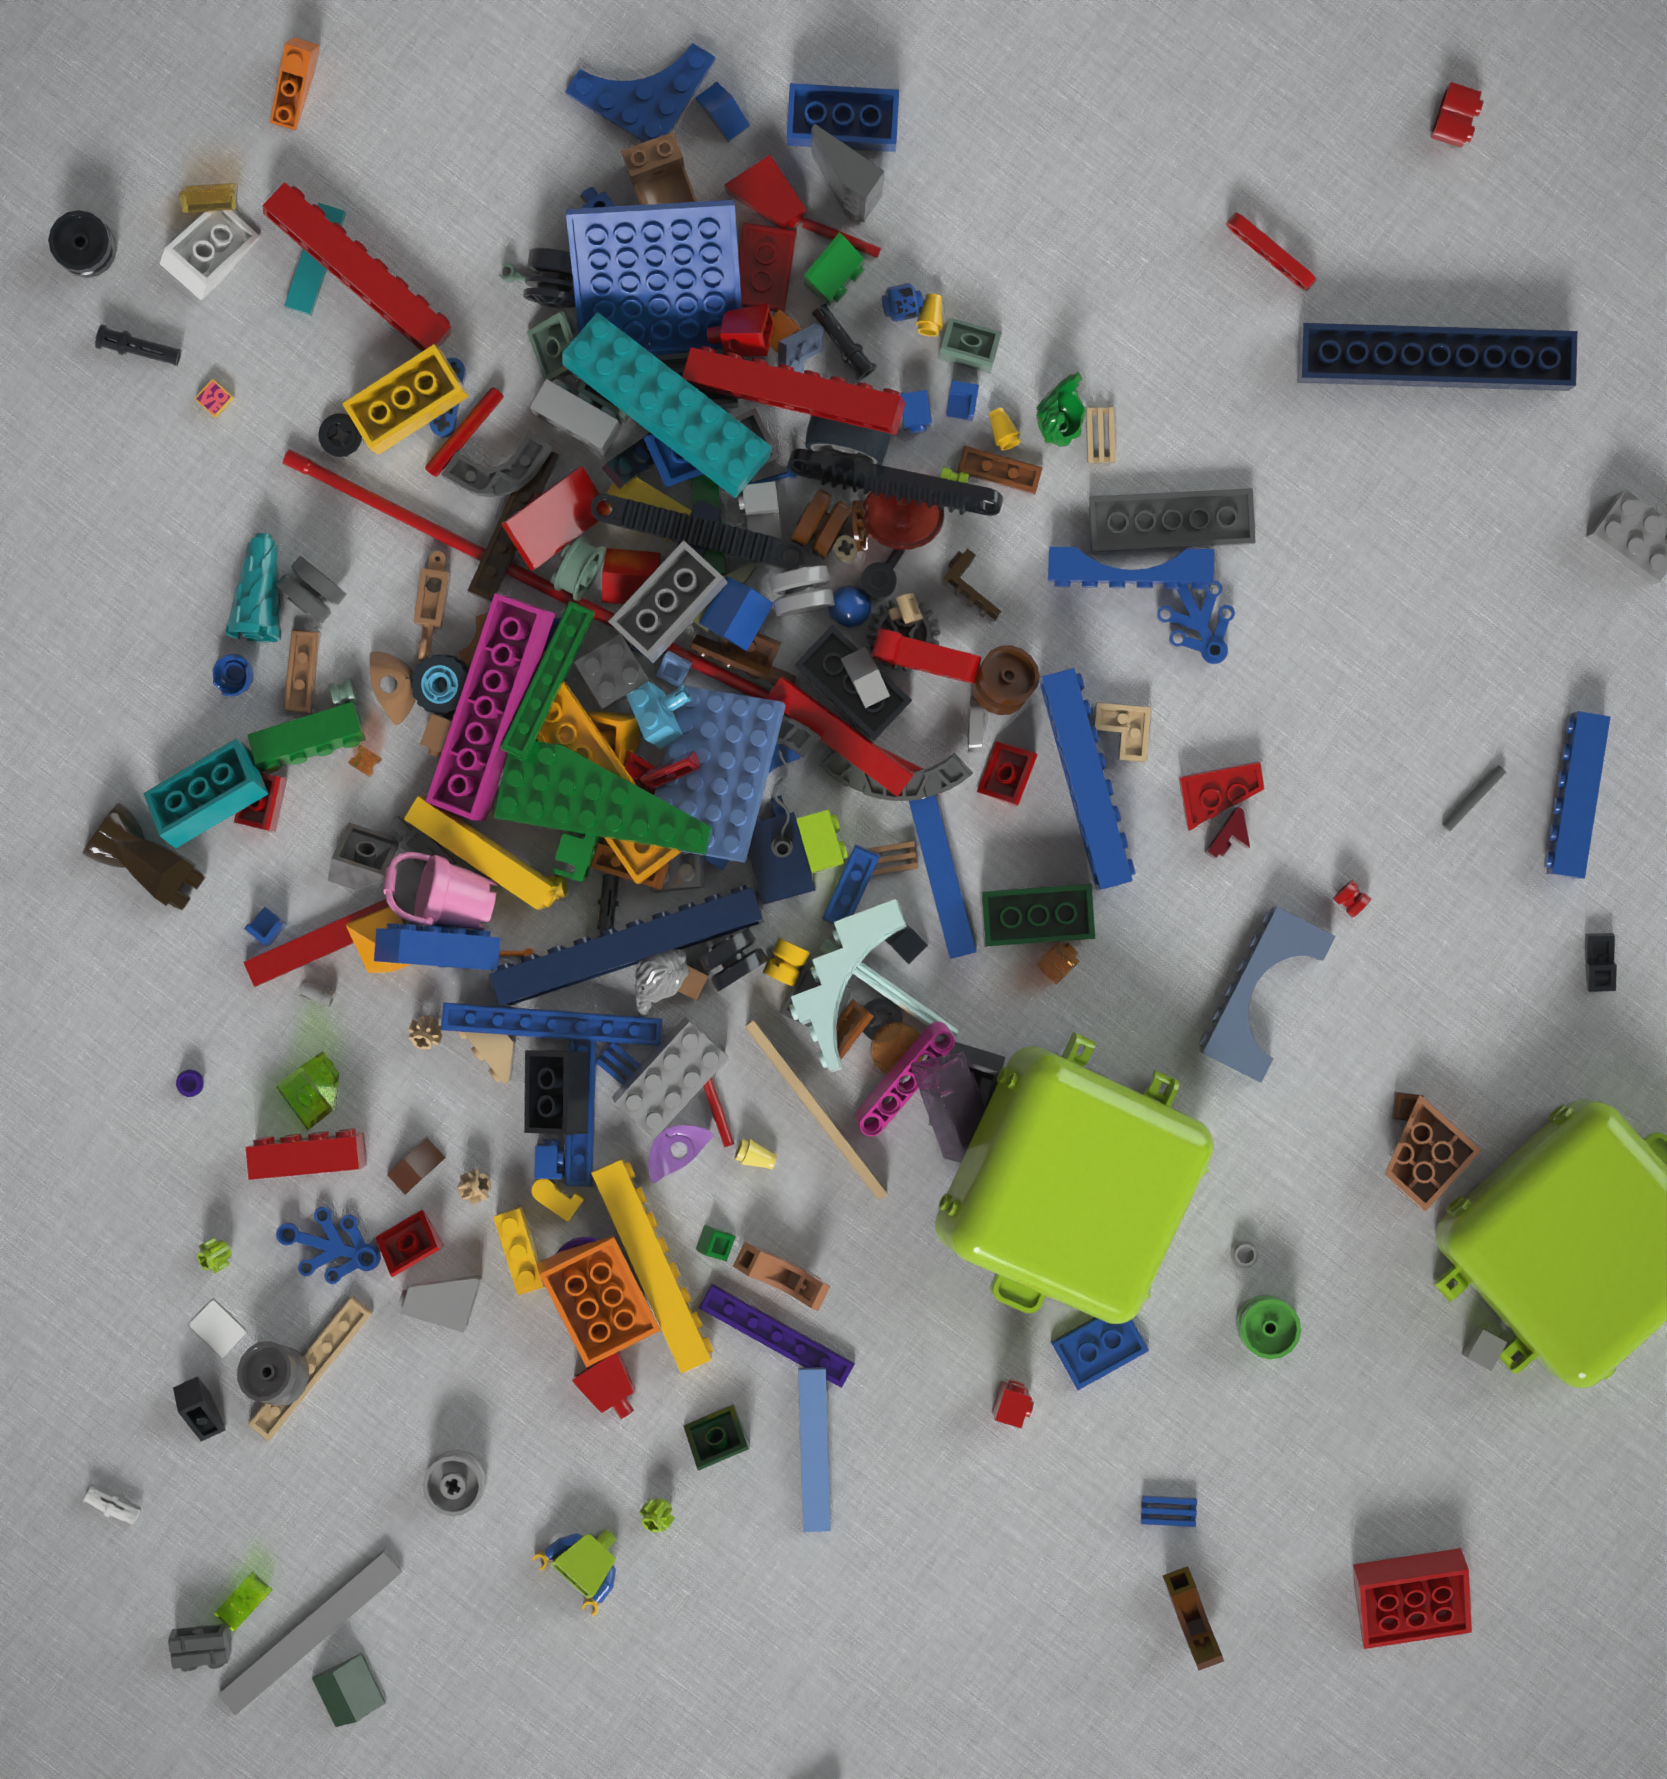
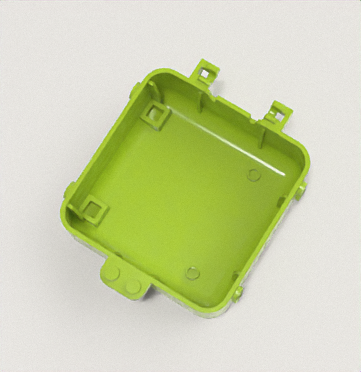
M1072 1032L1062 1056L1042 1047L1027 1046L1015 1052L1009 1059L1006 1067L1001 1069L997 1078L998 1085L947 1194H943L939 1201L935 1230L939 1240L959 1257L995 1273L990 1285V1291L998 1301L1030 1314L1041 1308L1047 1296L1104 1322L1123 1324L1132 1320L1139 1313L1147 1298L1151 1297V1286L1202 1177L1206 1172H1209L1208 1167L1214 1150V1141L1211 1132L1203 1123L1171 1108L1179 1089L1178 1080L1154 1070L1151 1076L1153 1078L1152 1083L1149 1087L1145 1088L1144 1093L1141 1094L1085 1068L1084 1065L1088 1063L1096 1042ZM1083 1045L1084 1049L1081 1055L1076 1054L1079 1046ZM1162 1083L1167 1085L1163 1094L1158 1092Z
M1579 1099L1569 1103L1567 1106L1563 1104L1557 1107L1547 1117L1548 1123L1465 1197H1457L1446 1207L1447 1213L1441 1218L1436 1228V1242L1440 1251L1453 1266L1433 1283L1449 1302L1456 1299L1470 1284L1479 1292V1295L1501 1320L1514 1331L1516 1337L1502 1351L1499 1357L1513 1374L1521 1372L1534 1359H1537L1551 1375L1571 1387L1582 1389L1592 1387L1603 1379L1606 1380L1611 1377L1620 1363L1667 1322V1135L1653 1132L1643 1139L1614 1107L1590 1099ZM1453 1278L1457 1284L1452 1289H1449L1446 1284ZM1518 1351L1523 1357L1515 1363L1511 1357Z

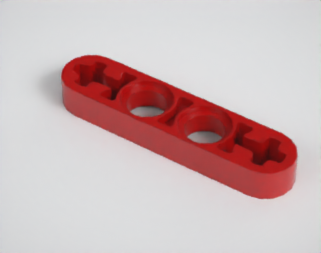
M1235 212L1226 222V226L1232 233L1299 288L1308 291L1314 284L1316 278L1307 268L1244 216Z

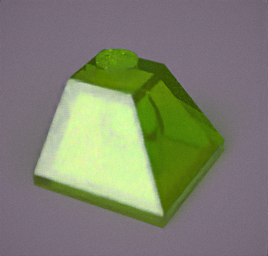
M322 1051L301 1065L276 1086L277 1090L308 1131L337 1108L339 1072L334 1067L333 1062Z

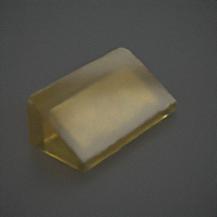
M223 183L184 186L179 193L181 210L184 213L234 210L237 207L238 184Z

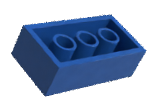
M790 83L787 146L812 147L811 128L816 124L853 150L896 152L899 90Z
M387 923V929L376 928L374 961L498 971L501 938L490 937L491 931Z

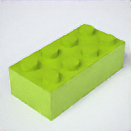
M828 809L796 818L812 874L844 864L843 859H846L848 855L844 841L838 842L836 833L840 831L836 814L830 815Z

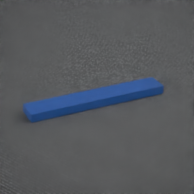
M936 795L925 799L909 801L949 958L953 959L976 953Z
M569 1039L568 1050L589 1051L588 1133L566 1135L565 1186H593V1176L591 1173L593 1172L597 1041Z

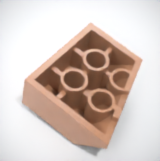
M1419 1095L1384 1174L1422 1211H1427L1482 1150L1426 1099Z

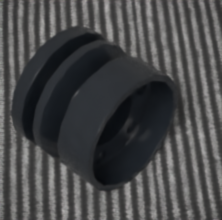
M550 248L530 249L527 269L538 274V276L525 279V284L532 288L524 289L523 297L539 305L551 308L576 307L574 285L571 282L573 275L570 252Z

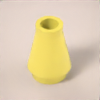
M741 1139L735 1153V1160L740 1161L741 1165L763 1167L770 1170L773 1169L777 1159V1154L770 1152L751 1139H748V1141Z

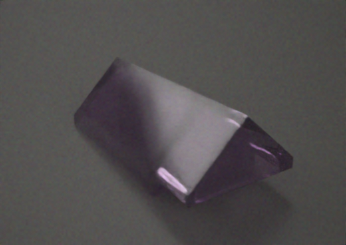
M964 1052L911 1063L910 1066L943 1158L961 1163L985 1113L974 1074L969 1070Z

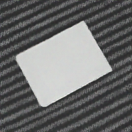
M214 1300L189 1324L222 1358L247 1333Z

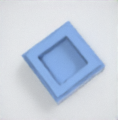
M667 651L656 676L679 688L682 686L692 662Z

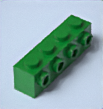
M353 702L247 734L255 764L261 773L276 772L281 769V766L287 764H301L306 762L307 758L316 755L327 756L332 754L333 750L342 747L353 748L359 745L361 741L366 740L358 710Z

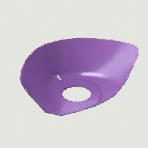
M675 1125L661 1132L654 1140L649 1153L648 1168L652 1183L658 1182L663 1177L690 1163L714 1137V1134L707 1129L692 1125ZM676 1142H682L688 1148V1153L683 1159H676L671 1155V1146Z

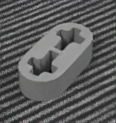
M971 700L969 706L968 752L982 753L984 708L977 701Z

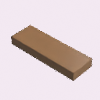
M291 630L283 711L312 714L320 632Z

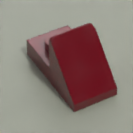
M1240 807L1234 808L1205 850V853L1210 857L1217 858L1218 855L1223 857L1232 845L1229 842L1230 838L1245 848H1250L1244 811Z

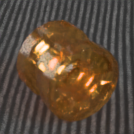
M359 745L357 748L358 753L355 757L350 758L348 763L371 777L374 773V766L380 764L382 758L366 747Z

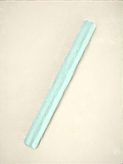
M825 939L820 946V951L824 954L841 949L840 946H837L830 939ZM863 962L855 969L854 975L926 1026L934 1022H942L947 1025L954 1038L958 1034L956 1028ZM939 1034V1035L942 1036L943 1038H945V1035H946V1034Z

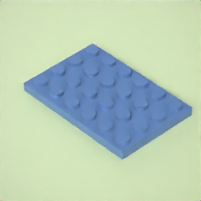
M684 686L689 691L690 695L688 696H691L692 700L677 708L675 714L683 735L667 745L663 764L695 751L701 768L657 787L654 796L712 827L708 851L705 856L745 863L786 705L780 701Z

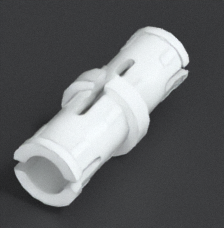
M92 1486L83 1500V1503L105 1512L104 1516L108 1518L113 1516L129 1524L131 1527H133L140 1514V1510L119 1501V1497L113 1496L112 1498L94 1489Z

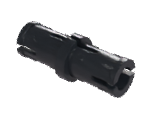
M602 875L601 899L597 901V905H600L597 929L608 930L614 928L616 907H619L617 893L620 877Z

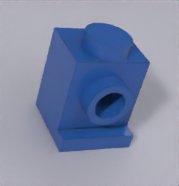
M542 1139V1144L535 1145L534 1179H563L564 1172H560L559 1167L564 1166V1151H559L558 1139Z

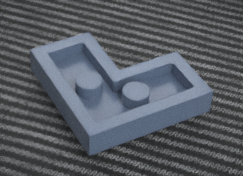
M813 324L780 340L778 345V364L791 366L794 368V371L803 373L804 360L822 352L823 327Z

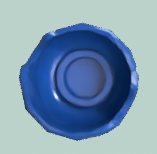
M842 586L833 592L835 605L828 607L830 617L838 624L846 627H857L868 619L871 612V602L863 590L855 586Z
M239 654L224 655L216 661L212 669L213 684L224 696H238L249 689L254 679L251 664Z

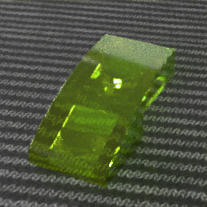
M252 1572L214 1614L224 1624L227 1623V1626L235 1632L273 1589Z

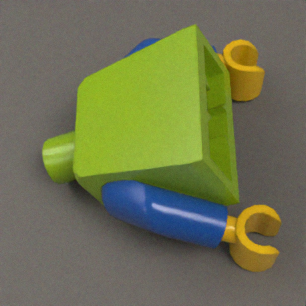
M606 1529L596 1539L589 1533L583 1536L578 1533L558 1538L545 1548L544 1551L537 1552L533 1556L532 1561L537 1557H541L544 1560V1564L539 1570L545 1569L550 1563L554 1569L586 1597L582 1610L585 1609L586 1605L592 1604L595 1608L592 1610L591 1616H595L599 1609V1603L605 1600L614 1587L616 1568L613 1564L616 1558L608 1550L617 1539Z

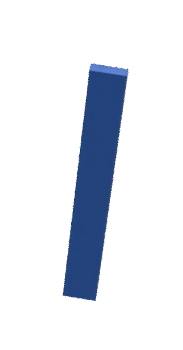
M443 1002L441 1030L659 1046L661 1043L662 1018Z

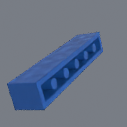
M1577 711L1567 718L1565 731L1569 735L1567 744L1564 743L1561 752L1564 766L1563 771L1560 770L1557 777V786L1560 787L1559 798L1556 797L1553 803V813L1556 814L1555 823L1551 824L1548 834V840L1552 842L1550 851L1546 852L1544 867L1547 868L1546 874L1585 879L1611 716Z

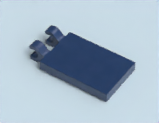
M777 796L783 802L782 796ZM774 797L771 798L776 817L760 821L759 815L757 816L749 847V855L763 905L816 891L795 812L789 813L790 819L784 830V835L792 841V852L787 857L782 858L774 855L771 850V842L774 837L780 835L781 827L786 819L785 809L776 802ZM780 844L777 849L781 852L785 851L787 845Z

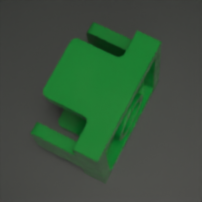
M563 834L555 859L574 865L575 870L574 873L553 867L552 873L586 883L600 837L585 834V837L581 839Z

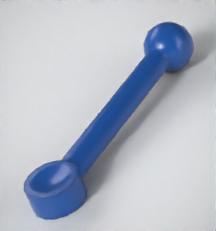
M788 469V472L753 482L750 481L747 485L773 482L787 477L794 479L798 475H795Z

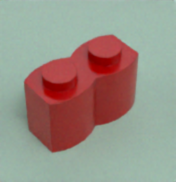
M1450 82L1443 94L1430 138L1460 148L1466 142L1470 143L1475 131V127L1471 126L1474 116H1479L1484 103L1483 100H1480L1482 92Z

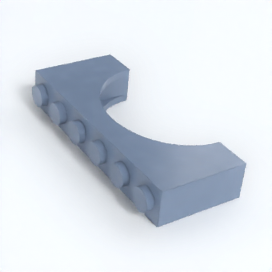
M1273 906L1272 910H1266L1261 920V924L1264 926L1260 934L1255 933L1249 943L1248 948L1252 950L1248 958L1241 959L1236 969L1239 975L1235 983H1229L1223 995L1227 998L1223 1007H1217L1211 1018L1214 1024L1210 1032L1205 1031L1199 1042V1045L1202 1046L1201 1053L1262 1083L1274 1058L1266 1054L1258 1046L1249 1026V1002L1257 982L1273 965L1290 957L1308 956L1324 961L1336 937L1278 906Z

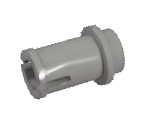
M305 979L298 994L320 1003L321 1007L325 1005L330 1007L336 992L332 991L330 986L325 988Z

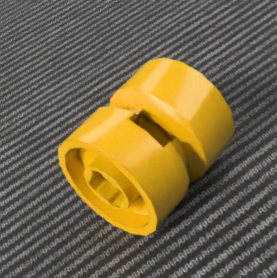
M778 938L772 950L775 956L767 961L762 973L794 987L800 975L798 968L805 965L810 952Z

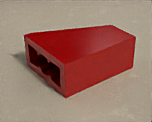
M768 155L724 184L725 191L730 197L780 228L786 229L790 226L793 229L805 220V206L771 155Z

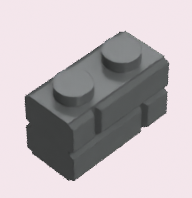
M227 1623L172 1629L168 1638L173 1669L181 1668L182 1671L188 1672L195 1670L198 1666L207 1665L211 1669H216L227 1664L231 1655Z

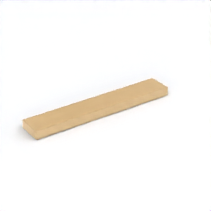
M351 1296L303 1355L309 1367V1380L302 1395L287 1406H273L264 1403L249 1421L248 1425L269 1441L373 1312L354 1296Z

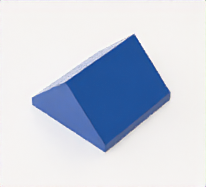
M726 576L725 579L728 583L713 598L699 624L747 651L774 603L751 587Z

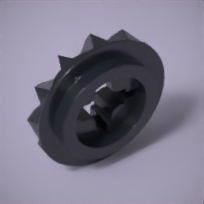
M333 414L327 417L319 428L318 437L322 448L335 457H348L358 450L362 442V436L348 414ZM337 425H339L343 432L350 433L344 437L345 446L338 439H330L337 435Z
M884 998L869 1001L864 1008L874 1017L863 1030V1033L869 1039L876 1042H886L896 1037L903 1025V1016L900 1008L891 1000ZM875 1009L881 1015L892 1014L886 1020L889 1030L886 1031L881 1025L870 1026L876 1020Z

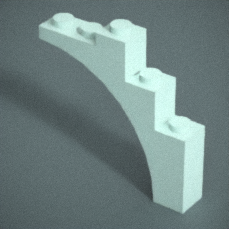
M896 899L835 921L836 929L832 933L837 946L842 945L843 948L812 959L814 967H811L812 975L815 982H821V985L791 996L793 1004H790L789 1007L794 1020L799 1019L802 1024L812 1022V1026H809V1031L813 1041H818L822 1050L818 1052L820 1062L823 1068L828 1067V1070L831 1072L842 1069L837 1048L836 1025L839 1004L849 979L857 966L872 949L888 937L908 928L899 902Z

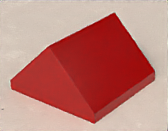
M606 548L602 571V603L624 605L660 566L661 553Z
M996 741L977 792L1017 807L1038 754Z
M260 773L268 795L237 812L234 823L276 832L287 778Z
M423 1209L376 1236L391 1277L403 1272L444 1246Z

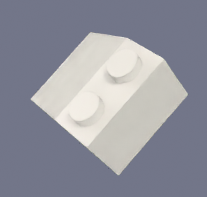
M218 200L165 247L160 265L202 300L220 284L258 241L260 235L224 203Z

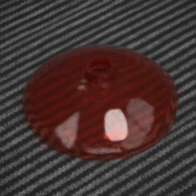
M871 491L863 504L866 531L878 543L893 549L908 550L928 544L939 534L944 523V508L938 510L937 505L928 508L925 502L917 506L915 500L908 504L905 498L896 501L894 496L885 499L882 493L875 497L873 491Z

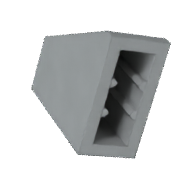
M476 1275L411 1284L408 1290L403 1289L398 1305L403 1307L400 1314L464 1333L469 1323L482 1277Z

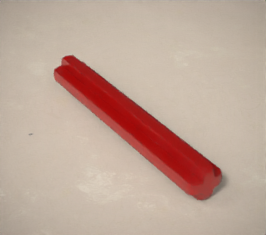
M494 387L489 389L425 466L427 472L434 477L440 475L454 454L460 451L502 401L504 395Z

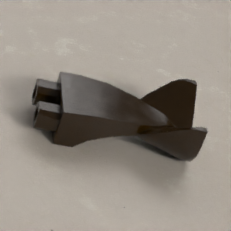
M120 803L116 804L82 852L85 856L99 863L113 867H125L155 899L165 906L170 904L180 910H183L191 897L179 890L183 883L186 882L195 889H198L206 878L195 868L197 864L165 846L146 840L134 815Z

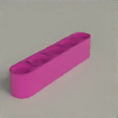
M942 1022L931 1023L855 1112V1119L864 1135L873 1137L881 1133L952 1050L955 1039L946 1024ZM939 1034H946L942 1041H934ZM921 1055H928L925 1061L917 1062L918 1057ZM910 1075L907 1082H899L903 1076ZM893 1096L890 1102L881 1103L883 1098ZM868 1117H875L873 1122L869 1124L864 1123Z

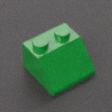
M839 232L804 274V286L830 306L833 301L838 303L848 291L845 288L851 280L856 282L865 269L862 267L864 265V258Z

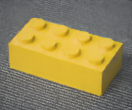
M433 344L342 404L369 449L380 455L470 396L443 352Z

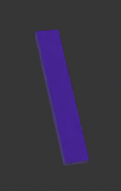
M713 1283L699 1306V1309L805 1368L826 1367V1380L840 1388L844 1385L855 1365L849 1359Z

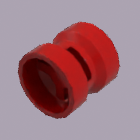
M1350 880L1335 894L1333 900L1337 904H1342L1346 908V913L1353 918L1369 904L1371 898L1366 893H1361L1358 890V885L1353 880Z

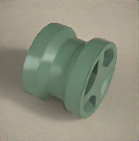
M347 678L343 683L339 684L335 682L329 683L335 707L353 702L354 705L358 704L357 693L351 678Z

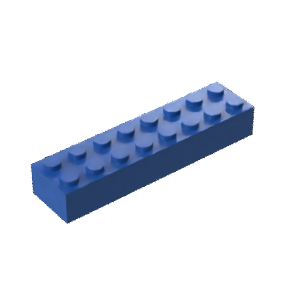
M1075 668L1042 676L1039 683L1096 890H1102L1133 881L1132 875L1136 874L1132 859L1126 858L1124 849L1128 848L1125 833H1120L1117 822L1121 821L1117 805L1112 806L1110 796L1114 795L1110 779L1105 780L1103 770L1106 768L1104 755L1102 752H1097L1095 743L1099 742L1096 727H1091L1088 717L1092 715L1088 699L1083 700L1081 694L1082 689L1085 688L1081 673L1076 674Z

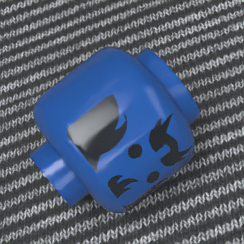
M910 283L888 287L885 295L881 297L885 316H890L894 322L916 318L919 313V307H923L920 290L915 291Z

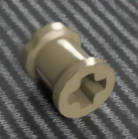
M843 535L837 539L834 544V555L839 561L844 563L850 562L857 556L858 549L854 538ZM846 542L848 546H853L850 550V555L845 556L844 552L838 551L842 548V543Z

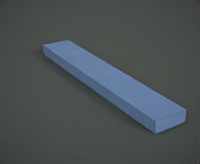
M826 1367L798 1368L803 1532L831 1531Z

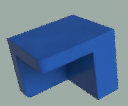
M952 380L946 416L973 421L979 385Z
M264 907L253 922L247 924L244 929L267 946L273 943L287 923L267 907Z

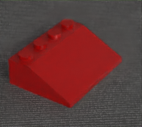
M1461 1548L1353 1564L1354 1588L1364 1649L1472 1633L1469 1569Z

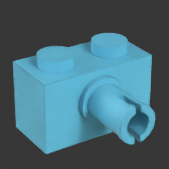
M647 681L626 695L644 739L660 749L683 735L673 711L692 700L691 696H688L690 693L686 687L682 685L666 696L662 689Z

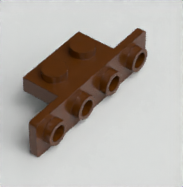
M757 632L747 651L725 638L721 644L700 634H696L690 645V648L694 649L701 656H711L720 660L727 667L739 668L746 671V674L750 677L762 678L771 682L773 686H775L781 676H784L793 684L797 678L793 674L772 666L782 642Z

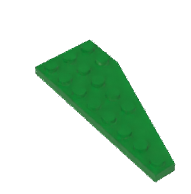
M535 741L527 760L509 753L507 754L494 814L495 818L707 855L712 827L563 745Z

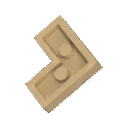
M1096 703L1094 719L1096 730L1121 733L1118 760L1147 762L1151 707Z

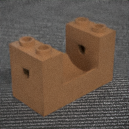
M674 132L621 151L639 205L697 202Z

